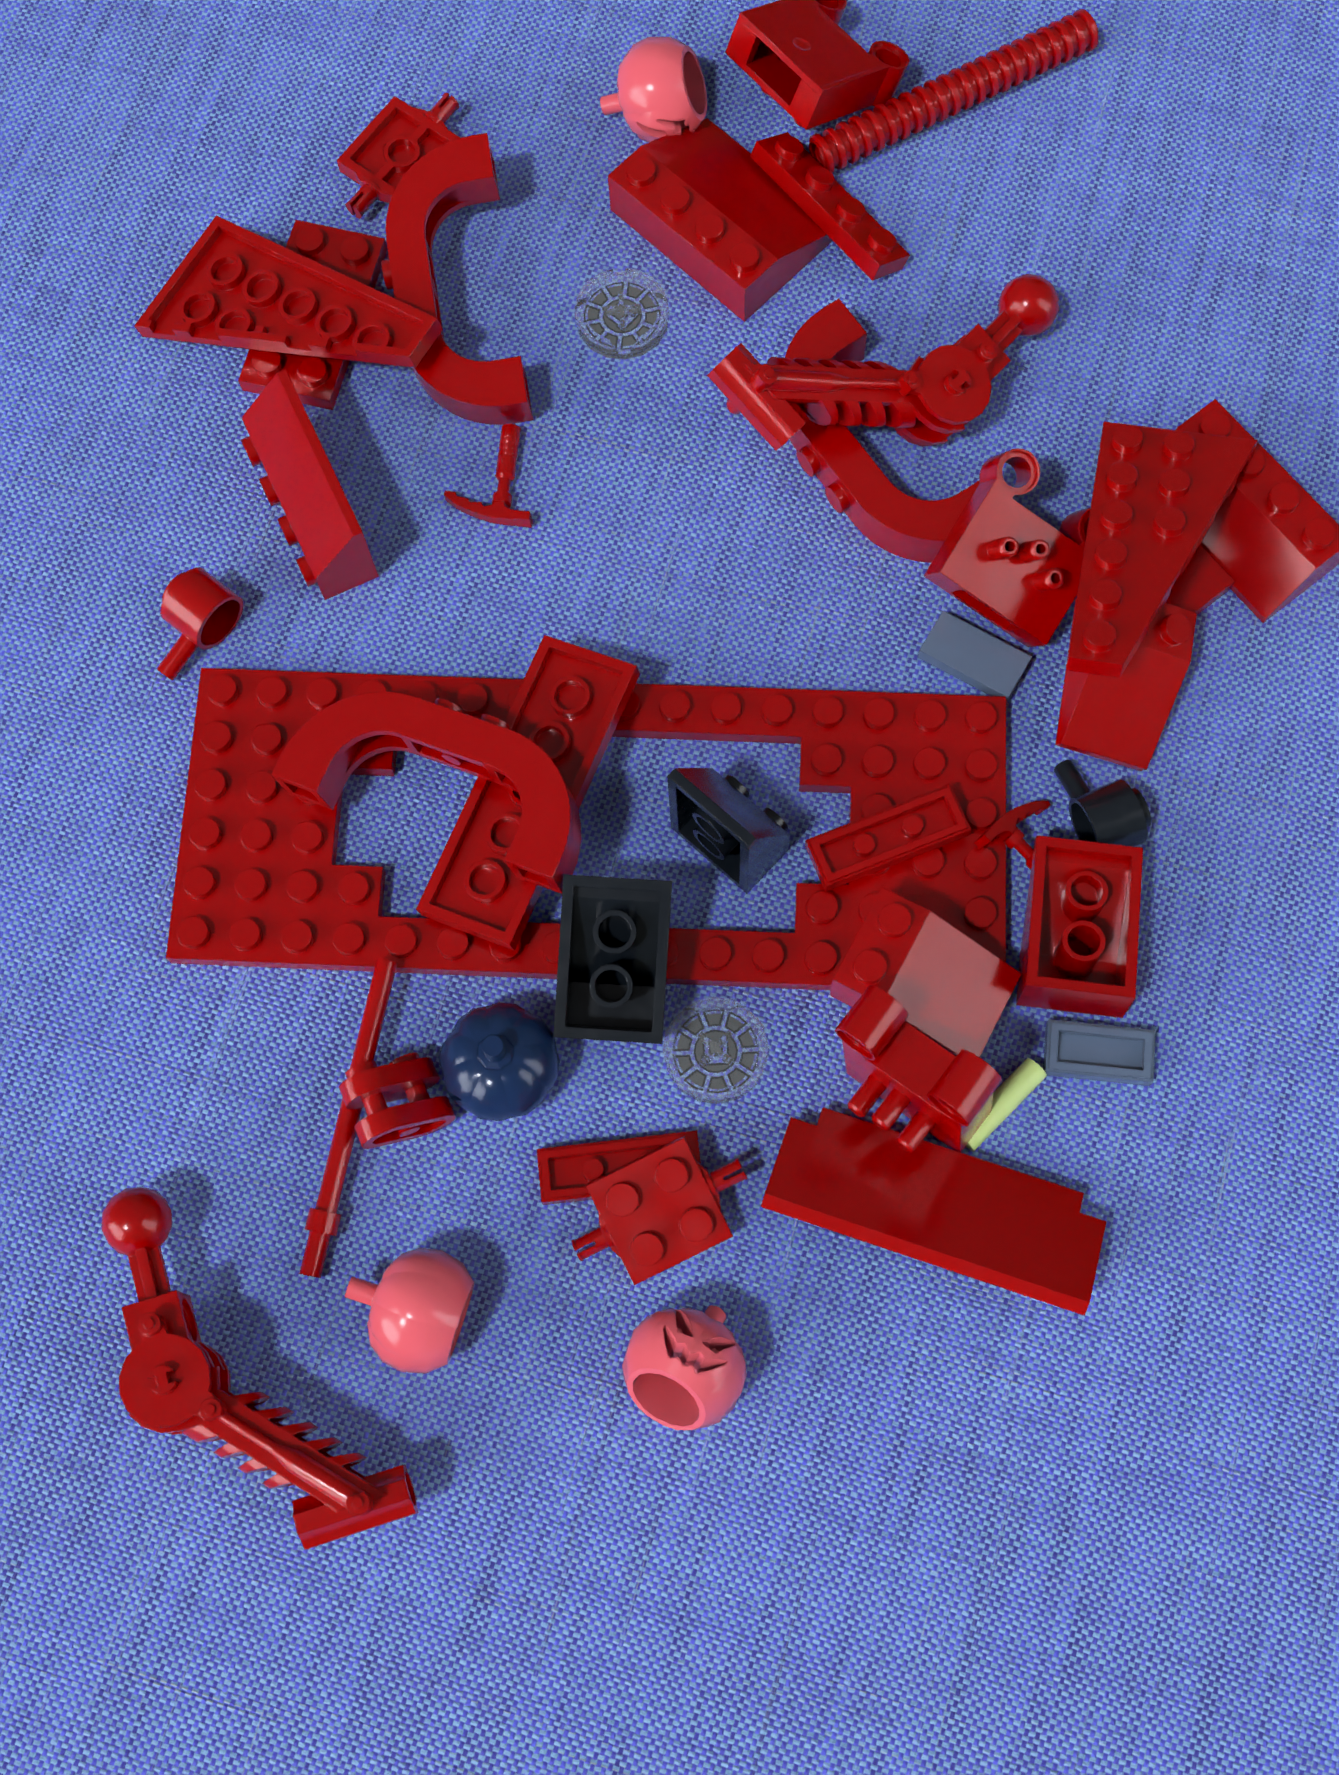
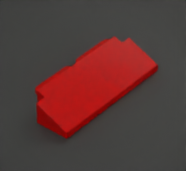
M824 1107L822 1108L817 1125L790 1118L762 1200V1208L1085 1316L1091 1299L1107 1221L1080 1213L1084 1193L925 1140L920 1143L914 1152L910 1153L897 1144L896 1138L901 1132L892 1129L884 1131L873 1123Z

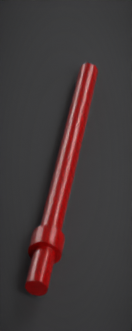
M377 958L350 1068L363 1062L374 1061L398 964L394 961ZM343 1098L315 1209H309L305 1230L310 1232L299 1274L321 1278L331 1235L337 1236L342 1216L337 1214V1209L356 1136L354 1126L359 1122L362 1108L347 1109Z

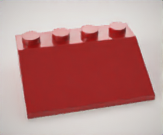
M706 118L703 119L694 132L689 131V126L681 129V135H666L640 146L608 175L610 210L745 322L833 240L750 157L751 153Z

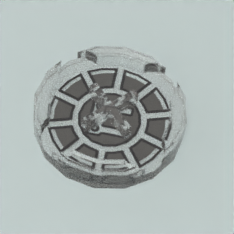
M625 268V272L613 273V269L600 272L585 283L577 295L575 305V322L580 338L591 350L607 358L629 359L644 355L656 347L667 332L670 314L665 290L652 276L638 269Z
M709 997L691 1002L671 1021L665 1032L663 1056L668 1075L680 1091L700 1102L721 1104L740 1099L755 1088L766 1070L769 1044L763 1024L744 1005L734 999Z

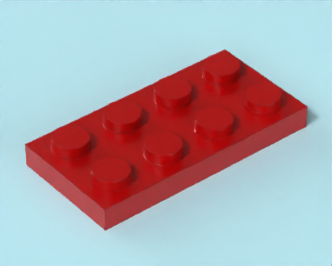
M295 220L286 248L372 288H375L382 268L381 261L385 259L388 250L385 238L301 220ZM249 349L238 381L243 391L261 394L276 373L286 369L302 404L333 410L350 360Z

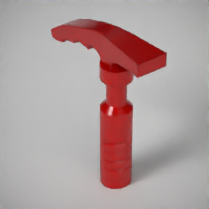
M504 424L501 428L495 477L498 479L497 491L493 493L491 505L483 506L482 502H469L468 498L457 496L456 492L452 491L444 492L445 500L457 510L480 520L500 525L532 528L533 519L530 511L510 509L512 503V495L509 493L510 482L515 479L521 428L515 424Z
M1033 801L1006 812L992 823L973 844L980 850L994 838L1000 837L1009 849L1014 847L1026 859L1025 865L1031 870L1034 849L1023 839L1025 834L1016 825L1033 813L1039 815L1049 808L1051 804L1049 801Z

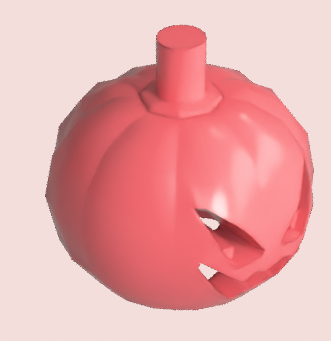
M647 37L633 44L619 65L617 78L618 92L600 98V106L605 116L623 111V116L632 132L636 133L641 140L646 142L654 141L666 135H681V129L689 126V131L694 132L707 113L706 85L699 60L695 52L688 45L672 37Z
M421 1247L402 1253L385 1269L378 1285L352 1276L346 1289L345 1298L371 1306L367 1323L370 1346L383 1363L400 1372L426 1374L448 1364L468 1310L474 1281L464 1264L442 1250Z
M711 1305L707 1307L705 1312L692 1308H670L647 1316L633 1330L622 1364L627 1390L637 1407L648 1417L663 1426L675 1430L705 1428L719 1423L735 1408L747 1376L746 1362L742 1348L736 1343L733 1333L723 1324L726 1320V1314L721 1308Z

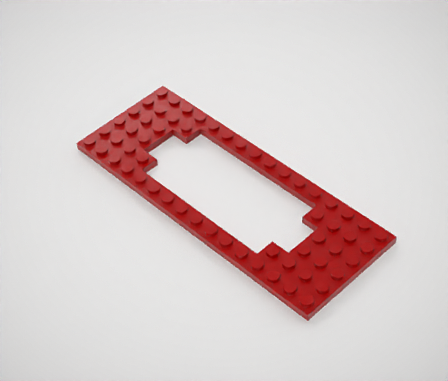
M201 668L166 959L171 964L374 972L377 958H382L398 963L395 973L557 979L560 924L528 922L515 951L429 918L383 917L382 909L386 876L384 868L379 866L336 865L343 790L332 810L288 794L271 775L279 757L294 734L315 714L345 698L370 692L403 693L432 703L437 698H441L458 705L463 709L464 714L480 719L483 714H487L504 721L523 679ZM636 683L612 737L800 744L799 792L850 793L849 823L950 784L972 829L969 836L825 892L822 884L796 883L794 933L669 928L666 984L830 990L832 980L881 887L932 911L1006 963V845L1000 837L994 838L980 850L973 844L992 823L1006 813V697ZM387 751L370 757L361 763L351 775L395 776L397 751Z

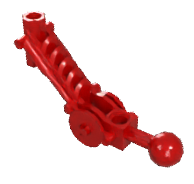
M1024 274L1017 276L1009 281L998 299V316L985 329L978 323L953 345L939 346L924 358L917 357L909 370H898L880 361H866L863 363L856 360H842L839 362L832 359H818L815 361L809 358H794L791 360L784 357H770L767 364L761 365L744 345L740 343L707 376L728 398L726 403L728 410L733 414L742 413L775 451L798 432L808 420L819 425L833 426L837 423L844 426H859L862 424L869 427H882L886 425L894 427L897 434L915 445L924 447L945 444L949 436L953 433L962 432L965 429L964 425L982 414L988 405L992 388L991 380L1011 361L1003 351L1018 336L1031 337L1039 335L1050 328L1059 312V295L1053 284L1041 275Z
M143 1186L126 1188L111 1197L102 1213V1232L108 1244L114 1250L128 1256L139 1301L122 1307L132 1351L125 1358L119 1375V1391L125 1408L130 1413L128 1415L143 1428L172 1435L185 1434L197 1443L225 1440L228 1443L217 1449L214 1453L221 1458L241 1455L252 1457L251 1460L238 1467L244 1473L272 1470L277 1474L264 1481L263 1485L270 1489L296 1485L310 1494L292 1501L293 1518L304 1550L419 1513L417 1497L406 1465H400L364 1476L351 1467L365 1460L366 1456L361 1453L332 1456L328 1452L342 1444V1441L335 1437L308 1441L304 1437L315 1431L318 1426L311 1422L284 1426L280 1422L291 1416L294 1411L287 1407L257 1409V1406L270 1398V1396L263 1392L239 1395L230 1392V1369H228L223 1357L217 1351L201 1342L190 1295L178 1290L171 1291L161 1250V1246L172 1229V1211L166 1199L156 1190Z

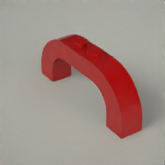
M487 133L454 139L423 155L404 174L392 195L388 207L386 241L389 259L381 261L387 290L393 289L395 299L436 317L441 326L442 319L432 256L435 234L441 223L453 212L466 206L500 200L495 161ZM442 330L416 368L412 367L419 383L427 394L440 406L456 416L489 425L515 424L533 420L527 375L521 356L493 361L466 359L456 354L446 345Z
M837 299L815 313L802 325L792 339L785 358L791 360L794 358H809L815 361L818 359H832L839 362L842 360L862 361L865 355L867 332L842 301ZM808 420L790 438L792 445L797 451L796 455L801 467L810 477L816 475L824 485L825 494L831 506L838 513L844 511L859 531L871 542L894 555L909 560L932 563L980 484L977 481L960 493L942 500L916 499L898 490L888 480L844 425L838 423L833 426L819 425Z
M370 692L340 700L315 714L294 734L283 750L271 774L288 794L333 810L348 778L361 763L374 755L387 751L413 753L506 786L520 795L522 804L520 824L504 858V861L517 878L562 894L564 874L573 875L577 865L581 846L579 811L568 785L551 758L533 741L510 730V726L499 718L483 714L480 719L464 714L463 709L458 705L445 699L437 698L432 703L403 693Z

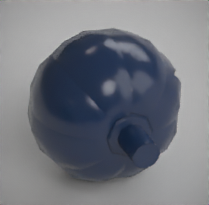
M498 1002L486 1007L471 1009L458 1019L452 1032L442 1044L439 1064L444 1076L445 1089L450 1098L459 1107L484 1120L502 1121L529 1114L543 1103L548 1092L558 1079L560 1059L555 1037H553L554 1033L542 1019L517 1004Z

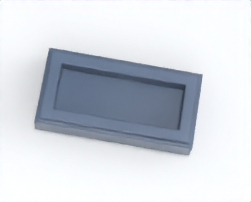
M942 611L918 653L919 659L990 696L1006 697V704L1032 659V656L945 611Z
M1048 1019L1045 1028L1043 1070L1047 1076L1150 1086L1154 1079L1156 1030Z

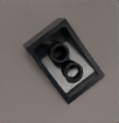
M675 768L667 776L671 829L747 894L788 851L790 834L786 832L788 826L785 821L769 808H765L762 811L748 799L750 796L749 792L736 778L731 775L723 778L713 768Z
M564 874L553 1037L662 1044L672 881Z

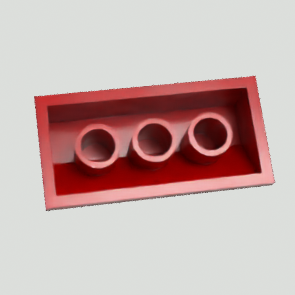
M286 369L276 373L242 416L249 436L241 439V442L252 466L254 467L262 463L267 473V476L260 478L259 481L270 505L274 506L280 503L285 512V516L277 520L289 547L299 543L304 556L296 559V562L307 586L309 587L317 583L326 600L379 577L362 529Z
M1216 399L1176 429L1178 431L1255 440ZM1257 442L1253 457L1248 465L1242 469L1235 487L1229 497H1226L1216 513L1213 524L1200 545L1235 580L1231 590L1264 623L1338 565L1339 524Z

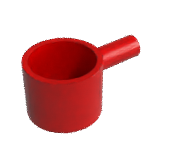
M196 567L174 577L167 585L162 596L161 617L182 634L157 667L158 671L171 680L176 678L198 647L208 650L220 644L233 631L243 612L242 598L203 568Z

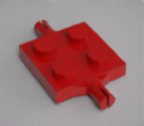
M444 93L430 111L411 107L394 96L337 159L339 171L361 186L357 193L345 204L353 216L356 215V218L360 219L376 200L390 204L398 183L416 161L432 149L460 138L449 131L444 124L459 109V104L452 95L449 96V93Z
M682 1136L588 1183L586 1188L598 1210L600 1227L577 1239L571 1240L575 1251L595 1242L578 1250V1258L580 1261H584V1259L610 1247L622 1259L634 1285L733 1237V1233L721 1210L719 1192L748 1179L744 1169L724 1178L742 1168L739 1159L736 1158L734 1161L709 1173L696 1160L685 1136Z

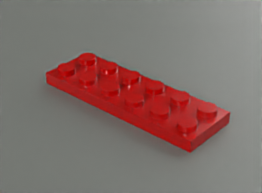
M544 635L504 722L510 726V730L533 741L551 758L568 785L579 810L640 676L637 665ZM481 777L477 778L416 908L424 917L515 951L543 890V887L517 878L504 861L521 820L522 804L518 793L506 786Z

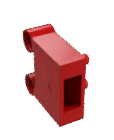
M778 0L740 12L725 51L761 87V90L766 95L771 96L794 118L798 126L806 130L879 103L885 105L888 99L894 97L909 65L908 55L899 46L887 41H876L871 45L867 53L838 26L847 4L846 0Z
M1011 449L989 458L982 465L979 473V486L933 559L924 577L1025 646L1047 645L1077 596L1086 539L1084 524L1087 519L1089 520L1090 508L1069 514L1062 521L1058 531L1015 501L1014 497L1032 491L1037 485L1040 478V466L1037 458L1031 452L1025 449ZM1004 463L1010 464L1016 472L1014 487L1009 486L1004 481L1002 476Z
M869 985L835 1029L836 1034L843 1043L846 1072L862 1084L847 1103L848 1108L857 1116L865 1117L880 1097L884 1101L871 1117L872 1122L884 1131L889 1130L902 1113L911 1119L896 1138L897 1144L910 1153L914 1152L926 1135L930 1133L951 1149L962 1152L992 1111L993 1092L1002 1082L1001 1076L990 1064L972 1052L962 1049L957 1056L950 1053L907 1023L905 1020L909 1014L894 997L876 986Z

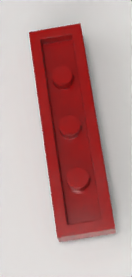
M786 132L756 141L750 157L872 281L903 269L910 254L897 242L895 236L890 231L884 229L865 210L864 205L859 200L853 198L834 179L833 174L828 169L822 167L804 149L803 144L798 139Z

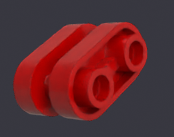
M417 1052L400 1056L387 1065L377 1066L375 1061L358 1064L345 1072L347 1079L339 1085L346 1108L359 1109L364 1107L367 1113V1117L360 1120L354 1126L363 1149L376 1148L422 1137L442 1129L456 1118L447 1096L430 1098L427 1089L434 1086L440 1080L432 1058H420ZM405 1098L409 1101L406 1104L392 1107L387 1106V1102Z

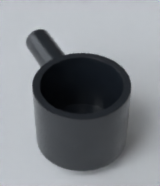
M1071 760L1062 761L1055 767L1054 772L1070 797L1069 813L1078 840L1133 847L1146 842L1148 837L1147 827L1151 825V816L1147 803L1138 789L1131 788L1124 780L1120 779L1090 791Z

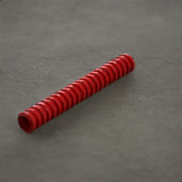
M1085 9L1076 10L1073 15H1066L1060 21H1053L1048 27H1040L1035 33L1030 32L1026 34L1023 39L1017 38L1013 40L1011 45L1004 44L998 51H989L986 57L979 56L973 63H964L961 69L953 68L948 75H939L936 81L930 79L923 84V87L919 85L913 87L911 93L905 91L898 96V99L892 97L886 101L885 105L879 103L874 106L873 111L866 109L860 114V117L856 115L850 117L848 123L841 121L836 124L835 130L828 127L824 129L822 136L817 133L813 134L809 140L810 155L831 173L834 172V167L838 170L844 169L847 166V161L854 164L858 162L860 156L867 158L872 154L873 150L876 152L883 150L885 144L892 146L896 144L898 138L905 140L910 136V133L917 134L921 132L923 126L930 128L936 121H945L948 115L955 116L961 109H970L973 103L981 104L986 98L995 97L998 91L1004 93L1011 86L1016 87L1020 85L1023 80L1029 81L1035 75L1044 74L1048 68L1054 69L1058 67L1060 62L1067 63L1073 57L1082 56L1085 51L1090 52L1094 50L1098 45L1099 38L1096 22Z

